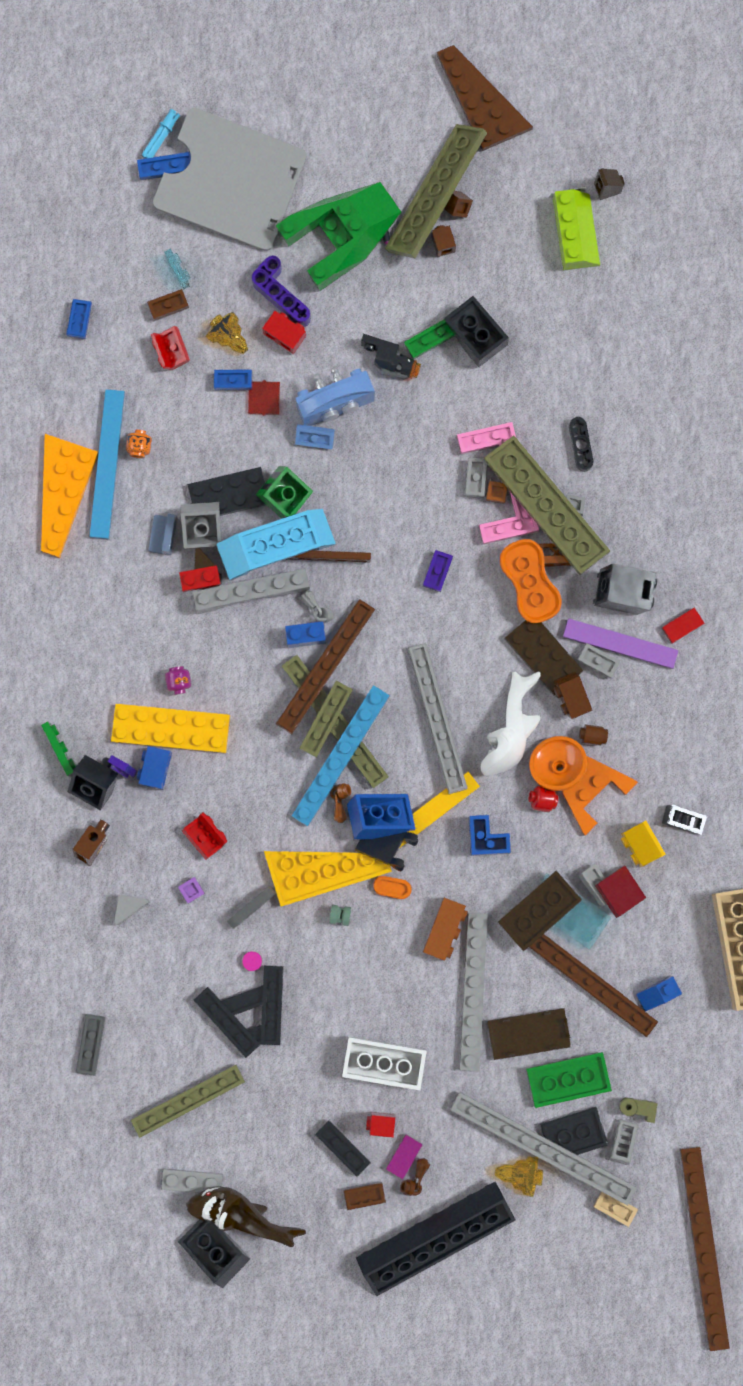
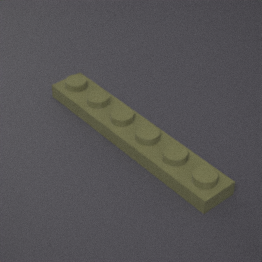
M236 1064L133 1118L131 1122L139 1138L245 1083V1080Z

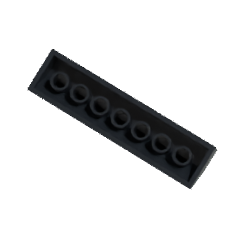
M495 1181L477 1192L469 1194L466 1198L451 1204L444 1210L433 1214L422 1222L416 1223L411 1228L398 1233L369 1251L363 1252L356 1257V1260L364 1278L377 1297L512 1223L516 1219Z

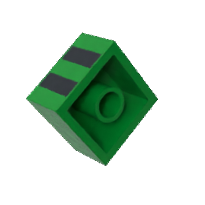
M278 466L257 492L256 496L283 519L295 515L314 491L287 466Z

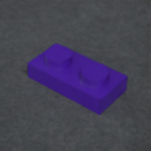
M435 550L423 587L441 593L453 559L452 555Z

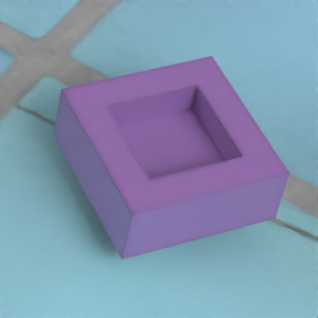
M195 877L178 887L188 904L205 894Z

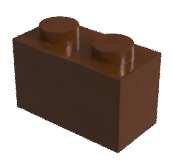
M576 672L554 681L556 685L554 692L557 698H561L563 704L560 707L564 715L574 719L593 711L581 678Z

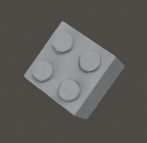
M219 502L181 504L184 548L215 547L217 543L222 541Z

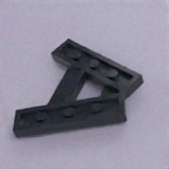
M264 965L262 986L221 1001L209 987L194 999V1002L245 1058L260 1045L281 1044L284 966ZM262 1005L261 1025L247 1030L235 1015Z

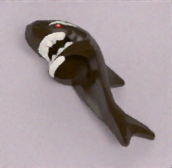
M219 1186L205 1189L186 1203L187 1211L193 1217L202 1221H212L222 1231L237 1229L254 1236L279 1242L288 1247L294 1246L293 1238L306 1234V1230L301 1228L281 1227L270 1223L262 1215L267 1211L268 1207L251 1203L243 1194L229 1187Z

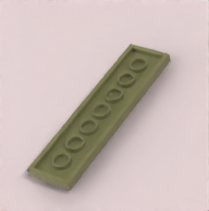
M460 124L455 125L386 245L385 249L389 253L416 258L484 140L487 132L483 128Z
M514 435L484 457V461L579 575L610 553L609 548Z

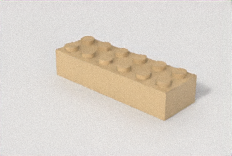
M743 889L712 894L732 1009L735 1011L743 1010Z

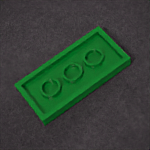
M603 1052L526 1068L535 1108L612 1091Z

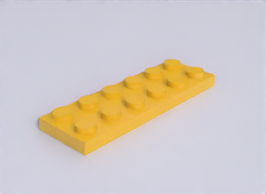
M115 704L111 742L226 753L230 715Z

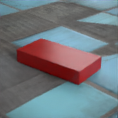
M694 607L663 626L662 630L671 644L705 623Z

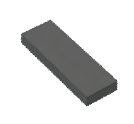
M92 1014L85 1015L76 1073L96 1076L106 1017Z

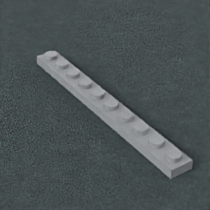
M461 1092L451 1108L453 1112L627 1206L637 1188Z

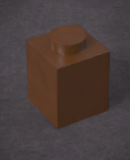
M450 225L435 227L432 230L431 238L437 257L455 253L456 244Z

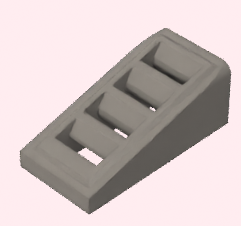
M619 1119L609 1160L625 1165L630 1164L638 1124ZM622 1127L630 1129L632 1133L621 1131ZM620 1135L630 1138V1141L620 1139ZM618 1143L629 1147L628 1149L618 1147ZM616 1152H621L627 1155L626 1157L616 1155Z

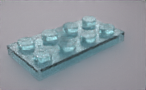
M548 873L545 874L539 885L550 876ZM578 895L582 901L554 926L590 950L611 919V916Z

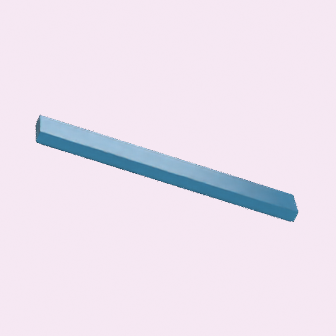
M105 390L90 538L109 539L125 391Z

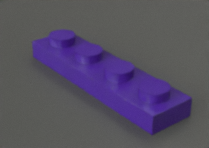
M113 755L107 761L112 764L111 769L126 778L129 775L134 778L138 772L129 764Z

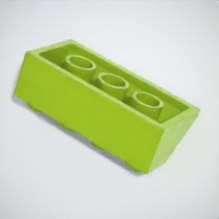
M574 189L555 191L553 206L563 271L600 266L590 194Z

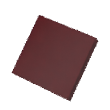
M625 865L595 885L616 918L646 899V896Z

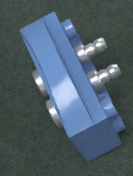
M334 366L331 368L334 378L333 383L327 386L321 380L319 373L314 374L313 379L316 384V390L308 392L307 389L297 393L298 397L295 398L296 407L303 425L312 426L323 421H331L343 413L354 412L359 407L374 402L375 390L367 371L362 372L361 369L353 370L350 372L351 376L344 379L340 375L338 368Z

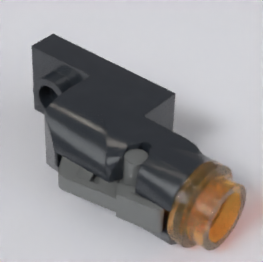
M363 333L361 346L370 352L377 351L374 365L382 369L383 375L411 379L412 377H418L421 364L417 363V360L403 354L398 355V344Z

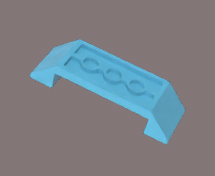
M314 509L238 533L217 543L216 546L228 578L232 580L247 575L249 571L314 549L321 550L336 543L323 509Z

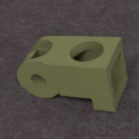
M627 1097L620 1101L619 1109L626 1116L642 1115L646 1116V1122L655 1123L658 1103Z

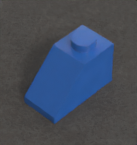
M668 976L636 993L645 1012L682 995L673 976Z

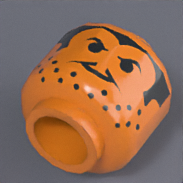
M136 429L135 433L128 434L126 451L130 453L131 457L145 458L150 453L152 438L146 434V431Z

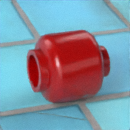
M537 786L533 791H530L528 801L531 802L532 809L549 813L557 807L558 795L555 791Z

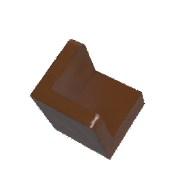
M454 190L444 210L452 216L467 218L473 200L463 192Z

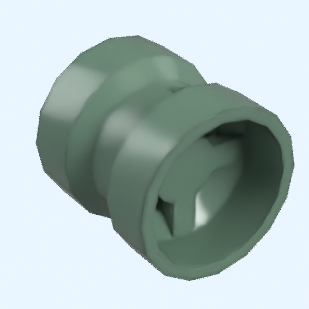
M332 904L329 923H341L344 926H349L351 907L345 906L340 908L338 905Z

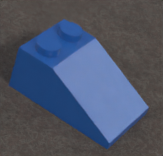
M355 794L347 804L354 839H375L416 829L408 794Z

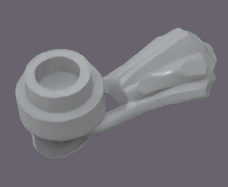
M312 591L303 592L301 600L311 609L314 618L320 622L323 621V623L330 622L333 618L332 610L327 607L320 608Z

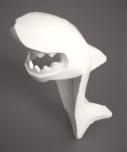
M512 672L506 708V727L492 733L489 732L487 736L489 744L491 746L494 745L495 748L489 750L487 756L481 762V772L484 776L505 772L514 767L523 757L527 738L537 727L540 716H527L523 714L522 698L540 678V672H536L528 677H522L517 672Z

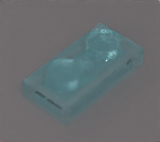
M171 248L164 252L165 257L184 290L190 287L188 281L191 279L186 269L182 270L180 266L182 261L177 253L174 254Z

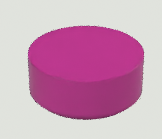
M248 952L243 957V966L249 971L258 970L262 965V957L257 952Z

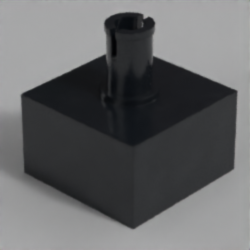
M84 755L73 770L67 792L101 811L113 793L119 773L110 769L112 764L107 762L109 758L104 757L101 763Z

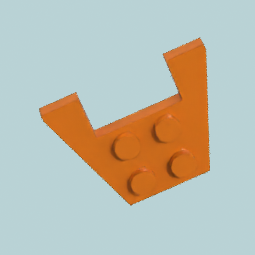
M588 756L587 770L581 781L572 788L561 791L584 836L597 824L584 808L610 781L624 795L638 783L636 780Z

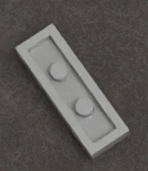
M163 1169L162 1190L200 1193L211 1187L222 1186L223 1174Z

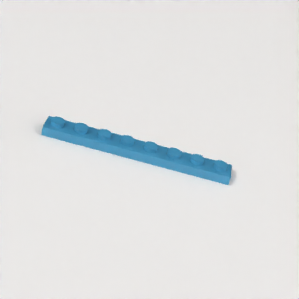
M374 685L372 686L295 809L292 817L306 826L310 825L389 699V694Z

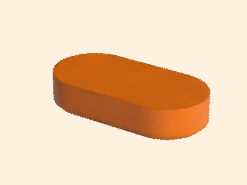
M380 876L373 883L374 891L382 896L406 899L412 891L410 883L402 879Z

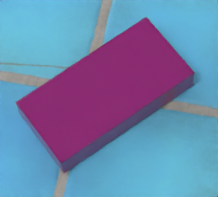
M405 1134L386 1170L404 1179L423 1144Z

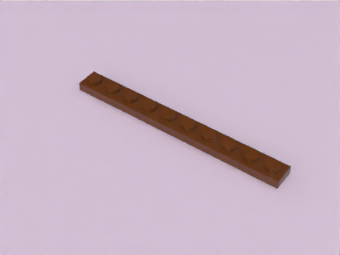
M699 1146L680 1149L708 1348L709 1351L730 1349L701 1148Z

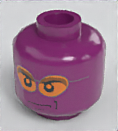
M184 666L169 668V671L165 673L167 690L174 691V695L186 693L185 689L191 687L189 670L184 669Z

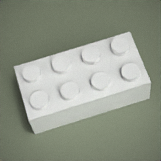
M349 1036L342 1077L420 1090L427 1050Z

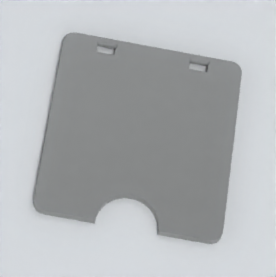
M189 109L177 141H180L188 148L191 154L190 164L180 173L169 174L164 172L153 199V206L161 212L257 249L269 251L278 233L276 225L284 218L305 163L306 152L299 147L201 109ZM290 168L296 170L293 179L287 177ZM270 220L276 222V225H275V228H274L273 231L270 230V229H267V228H268V225H269V223H270Z

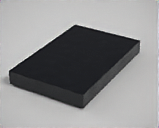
M596 1106L540 1124L545 1138L577 1155L608 1145Z

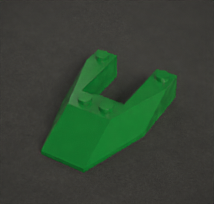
M377 182L316 202L291 214L278 223L276 227L288 246H291L318 226L322 228L336 248V251L307 270L310 278L319 291H321L366 260L402 212L382 183Z

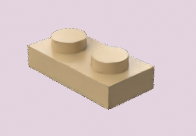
M600 1192L593 1205L596 1209L628 1227L638 1211L636 1207L630 1204L627 1206L603 1192Z

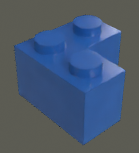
M489 815L468 817L471 856L511 853L510 833L490 834Z

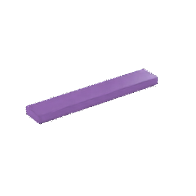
M569 618L563 634V638L584 644L588 643L594 647L670 669L674 668L679 651Z

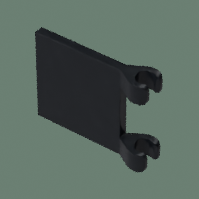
M404 832L375 839H360L355 851L390 865L401 872L405 867L404 861L400 858H394L403 840L412 846H416L419 841L418 835Z

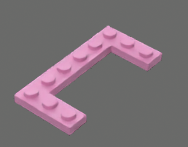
M510 422L457 434L461 454L491 447H499L513 435L515 437L516 435L513 423ZM510 491L515 517L479 525L483 544L539 532L537 523Z

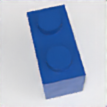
M323 621L285 626L288 648L326 644Z
M148 746L147 750L143 751L141 761H144L142 769L139 768L137 774L139 784L163 790L172 752Z

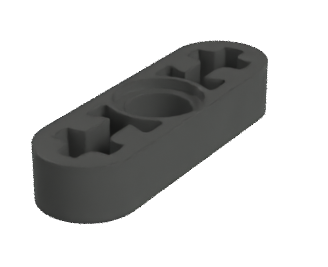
M271 886L266 888L232 916L227 923L232 929L236 928L276 894L275 890Z

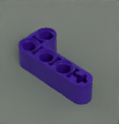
M268 256L252 274L253 287L276 308L285 313L294 323L298 322L303 327L308 326L311 321L309 308L276 280L282 271L281 261L277 256ZM271 264H276L278 266L276 269L268 268ZM259 277L265 278V281L263 283L256 282V279ZM273 289H277L279 293L277 295L270 294V291ZM287 301L293 303L291 307H285L283 304Z

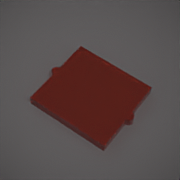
M252 381V390H249L248 414L262 416L279 415L280 382Z

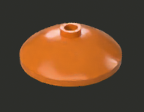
M555 736L542 741L536 746L531 754L529 767L532 777L541 787L552 791H563L572 788L581 781L586 773L588 762L583 747L577 741L565 736ZM558 767H563L561 771L557 770Z

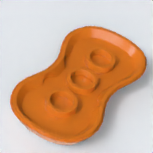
M530 539L518 540L506 546L500 554V566L516 589L517 607L520 615L531 623H540L553 618L561 609L562 599L558 589L550 582L546 575L542 548L538 543Z

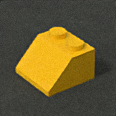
M643 821L621 833V841L626 849L629 847L632 853L630 857L633 863L639 865V867H643L666 855L647 821Z

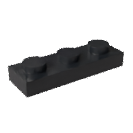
M330 1120L315 1133L356 1177L371 1163Z

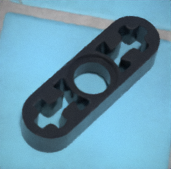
M575 417L569 424L575 464L578 470L587 472L594 463L587 423L582 417ZM578 422L579 425H582L580 435L574 437V435L578 434V431L573 426ZM584 440L586 448L579 449L576 446V441ZM583 453H585V460L589 461L587 467H584V464H580L583 459Z

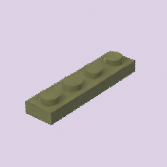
M335 681L300 746L301 750L317 758L353 689Z

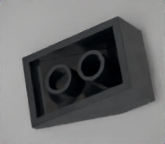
M474 296L470 297L444 318V321L465 352L478 367L482 366L508 345L509 337Z
M199 1219L178 1241L211 1281L221 1288H224L250 1260L241 1247L225 1231L219 1230L212 1221H202Z

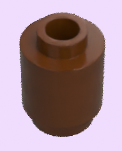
M585 724L584 728H580L579 739H582V743L606 745L608 729H604L602 726Z

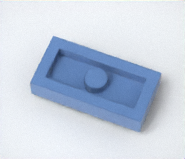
M297 424L295 445L333 449L335 429Z

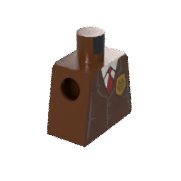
M101 819L96 827L89 825L72 849L74 857L91 866L107 841L105 833L110 825Z

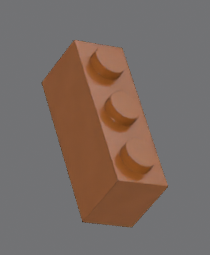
M445 897L443 898L423 953L444 961L446 957L450 959L454 947H451L453 939H458L461 931L458 928L460 921L464 922L468 913L465 910V905Z

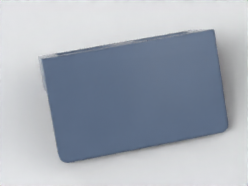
M154 515L149 552L171 555L177 523L176 515Z

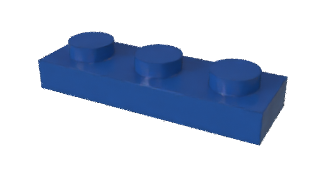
M190 152L137 160L140 180L159 178L163 176L164 172L176 174L184 171L191 161Z

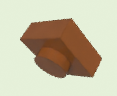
M489 481L486 501L505 504L507 487L503 483Z

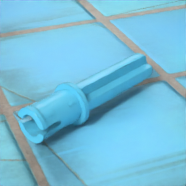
M170 109L163 122L159 123V128L142 153L145 159L153 158L168 133L173 131L172 127L180 117L179 113L175 114V110Z

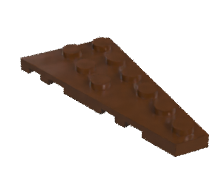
M454 45L437 52L441 66L470 126L483 128L487 132L480 145L482 151L533 130V126Z

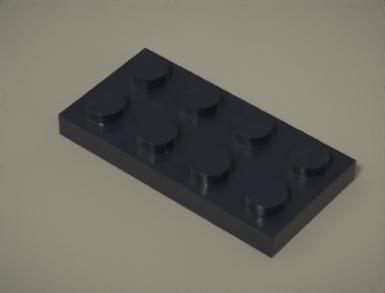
M261 467L187 484L192 504L219 502L220 516L266 505L256 496L257 492L265 484Z

